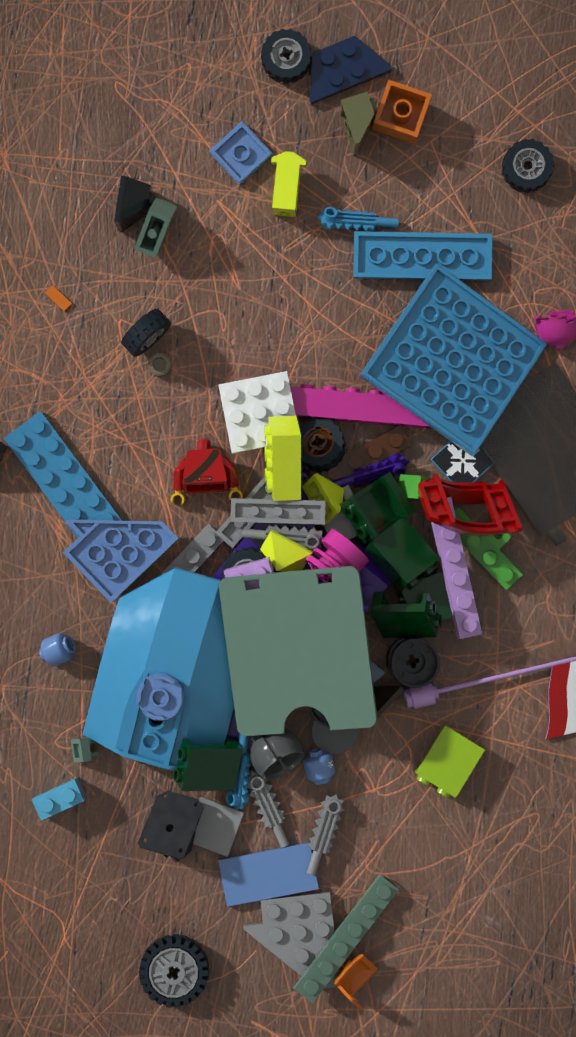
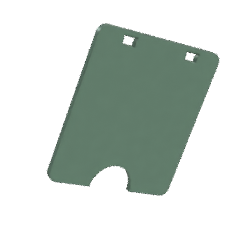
M342 566L231 576L220 581L219 593L236 725L241 735L284 734L288 715L294 709L303 706L312 707L320 711L327 719L330 730L369 728L376 723L377 711L361 577L356 567ZM332 574V582L319 583L318 575ZM247 581H260V588L247 589Z

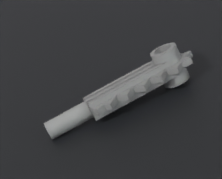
M269 524L266 530L243 529L242 538L265 540L272 529L303 547H308L311 551L315 548L321 549V541L324 538L322 537L323 531H317L315 527L307 530L303 526L298 530L296 525L289 529L286 524L282 528H279L277 524L274 526Z
M252 770L251 775L248 776L249 784H247V788L252 789L249 796L256 798L253 805L260 806L257 811L258 814L263 815L260 822H264V827H272L280 847H286L289 845V842L281 826L282 820L286 817L282 815L284 810L277 809L280 802L274 801L276 793L269 792L273 785L267 784V780H264L260 774Z
M337 794L332 797L326 795L325 801L320 802L323 809L317 812L321 818L314 820L318 827L311 829L315 836L309 838L310 843L307 845L311 847L313 853L306 873L314 876L316 875L322 853H330L329 848L333 847L330 840L336 837L332 831L339 829L335 822L341 820L338 813L344 811L342 807L344 800L338 799Z

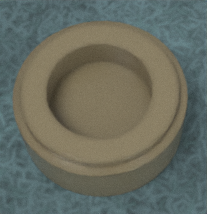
M163 353L152 355L148 361L150 372L158 377L167 375L172 367L169 357Z

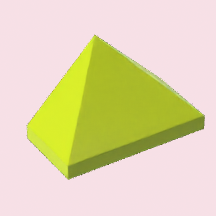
M318 473L314 474L302 488L309 500L326 501L325 525H328L341 511L340 503L343 501L345 489Z
M272 529L260 548L266 557H270L272 566L276 571L303 570L307 563L305 559L313 553V551Z

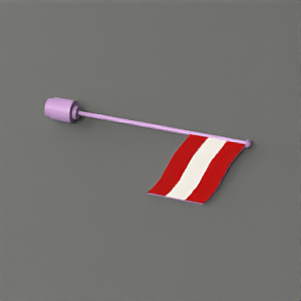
M576 656L437 689L436 685L432 686L430 683L421 688L408 687V689L403 691L407 708L413 707L417 709L436 704L435 699H439L440 693L552 667L548 689L549 724L545 739L576 732Z

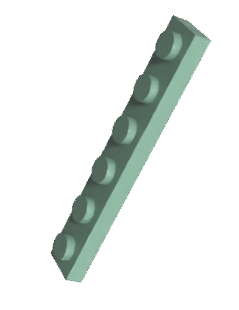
M379 874L293 988L313 1004L399 889Z

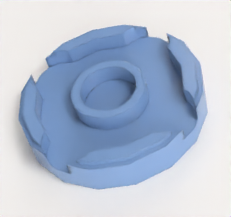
M155 673L149 675L141 682L137 690L136 701L145 716L152 720L165 721L179 713L184 703V690L181 683L175 677L167 673Z

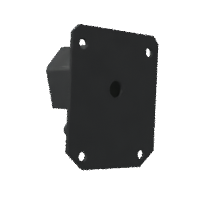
M171 791L157 795L138 841L139 847L163 854L166 858L168 856L174 857L176 861L188 855L192 850L196 834L195 830L204 809L200 801L196 798ZM168 825H173L174 827L171 832H168Z

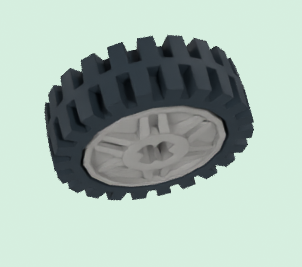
M178 934L163 936L155 940L143 954L139 967L140 983L145 994L147 993L152 1001L155 1000L157 1004L166 1005L168 1008H171V1006H175V1008L182 1005L186 1006L198 998L207 984L209 976L207 956L203 952V948L193 939L187 938V936H178ZM171 966L174 969L176 967L179 968L178 975L175 976L174 973L172 975L169 973Z

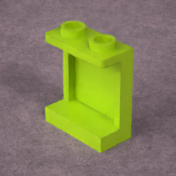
M443 724L429 751L414 772L418 774L417 780L427 786L430 783L438 787L437 792L446 798H449L450 795L456 798L485 749Z

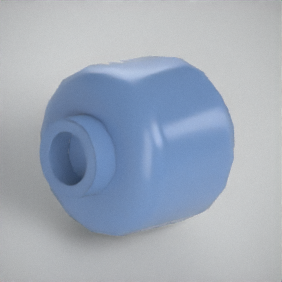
M57 633L42 641L39 654L41 659L50 666H58L73 658L76 647L70 636L64 633Z
M315 748L310 750L309 755L303 759L306 778L309 781L320 785L332 780L336 769L330 752L322 751V748Z

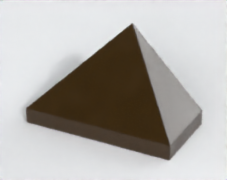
M374 686L377 719L404 691L401 686Z

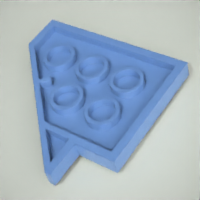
M67 520L66 523L79 537L63 553L106 599L113 603L179 538L163 521Z

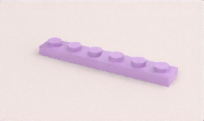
M448 497L453 516L456 518L452 498ZM431 522L457 639L481 635L482 630L460 533L445 529Z

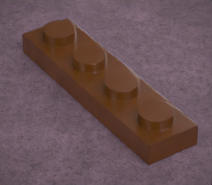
M398 426L343 455L342 461L335 468L332 467L330 470H324L320 473L330 481L352 475L351 471L357 470L360 467L363 468L369 464L373 465L377 462H382L392 454H397L411 447V444L402 427Z

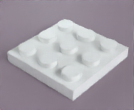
M287 371L218 385L232 454L266 447L264 425H268V417L296 416Z

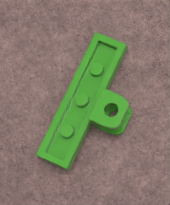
M460 506L455 510L456 519L474 522ZM460 534L462 545L506 590L524 574L500 549L508 542L512 534L496 536Z

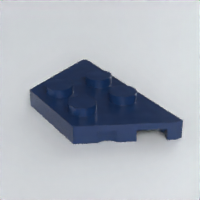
M352 36L313 52L309 102L312 105L390 73L392 68L360 39Z

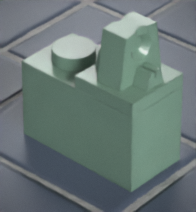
M155 198L146 216L134 248L135 250L156 258L163 245L177 206L169 201L167 202V200Z

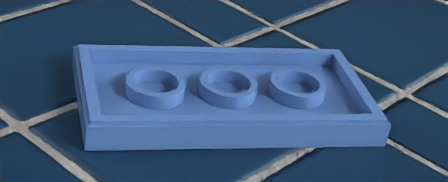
M310 842L218 859L227 907L319 889L317 876L306 873L312 856L311 847L307 846Z

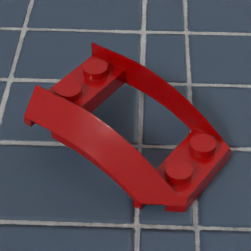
M433 474V478L427 482L423 480L418 484V494L427 520L445 529L471 536L519 533L523 529L503 480H499L498 484L486 485V482L459 483L441 479L438 474ZM451 497L452 502L460 504L486 503L493 523H474L454 518L447 498Z

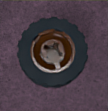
M314 418L311 421H306L304 425L299 427L301 433V463L305 468L307 467L309 470L317 472L328 471L332 467L335 468L342 461L343 455L346 452V442L340 428L333 421H328L326 418Z

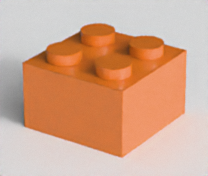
M388 79L372 130L415 145L432 94Z

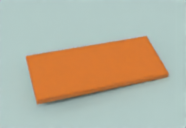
M53 285L45 292L63 311L72 304Z

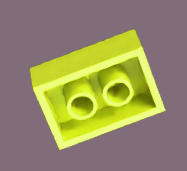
M297 416L268 417V425H264V438L266 440V447H264L266 461L265 482L267 484V493L271 492L273 501L301 500V433Z

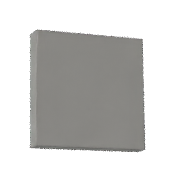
M200 796L199 801L204 809L195 830L196 834L193 844L228 857L244 812L240 810L235 811L230 806Z

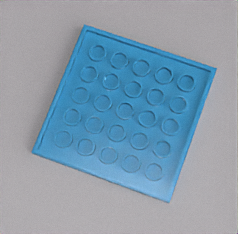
M436 263L359 376L466 453L474 456L547 344Z

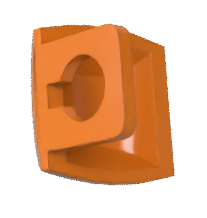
M359 954L352 961L349 960L342 967L343 970L334 981V984L359 1010L362 1006L352 995L378 969L363 954Z

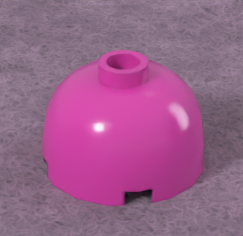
M574 311L548 312L549 316L542 318V314L535 316V329L539 339L546 344L553 345L554 349L566 348L567 343L576 339V315H574Z

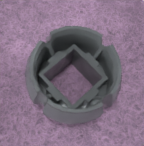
M285 729L284 734L256 735L251 738L253 741L250 750L251 762L256 772L264 780H273L284 776L286 769L292 771L305 757L300 740L293 732Z

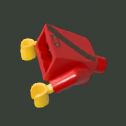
M198 440L197 450L187 451L186 458L181 459L175 468L173 476L175 494L171 496L172 504H175L176 495L182 498L181 505H183L186 501L184 494L228 492V487L231 489L228 494L230 501L231 495L234 492H238L239 497L243 498L242 492L237 488L239 481L235 466L227 456L221 455L220 449H211L210 440Z

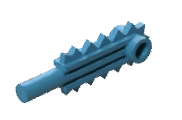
M333 207L321 210V215L317 216V219L321 221V226L327 230L337 227L338 229L346 228L349 230L350 228H355L356 230L364 229L367 231L369 229L373 231L375 226L398 228L399 219L376 217V213H368L367 211L364 213L358 210L355 212H350L349 210L341 211Z
M241 734L239 744L243 748L237 779L234 791H230L226 795L227 804L233 806L235 811L244 809V804H247L249 801L247 784H249L248 775H250L249 766L251 765L250 754L247 753L249 736Z

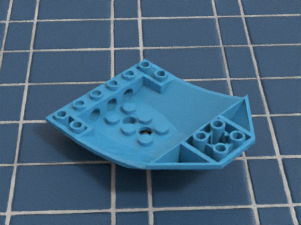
M175 567L119 598L94 685L83 731L84 736L122 757L167 770H174L177 767L178 748L181 747L182 739H188L193 745L225 744L234 711V702L219 593V583L221 580ZM155 673H167L175 677L181 683L184 690V703L179 713L163 721L161 724H155L150 718L145 716L136 701L137 690L141 682L149 675Z

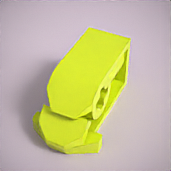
M285 151L271 158V164L277 165L272 210L273 215L296 217L300 167H306V160L295 152Z

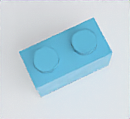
M76 777L32 798V802L42 821L85 801L87 796L79 778Z

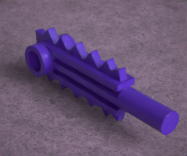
M392 454L385 461L377 462L373 465L369 464L363 468L360 467L357 470L351 471L352 475L331 482L340 487L355 484L356 487L373 482L389 472L398 477L400 474L404 475L406 473V465L410 462L405 459V456L401 457L400 454Z

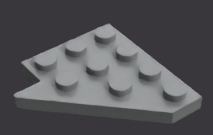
M330 891L260 900L263 922L244 924L243 929L302 976L335 933ZM339 970L332 977V979L329 981L325 988L337 987L334 984L335 978L339 975Z

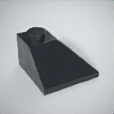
M121 175L114 218L118 231H125L148 214L150 206L156 197V193L152 192L151 185Z

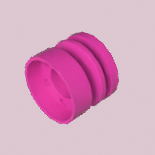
M331 529L321 541L327 551L324 552L318 548L313 550V553L319 560L311 555L305 559L312 569L354 566L359 572L369 561L358 547L334 529ZM332 574L318 575L323 582H332Z

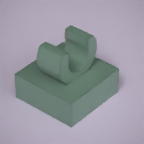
M88 737L70 739L74 762L92 761L91 757L99 755V752L90 751V745L97 743Z

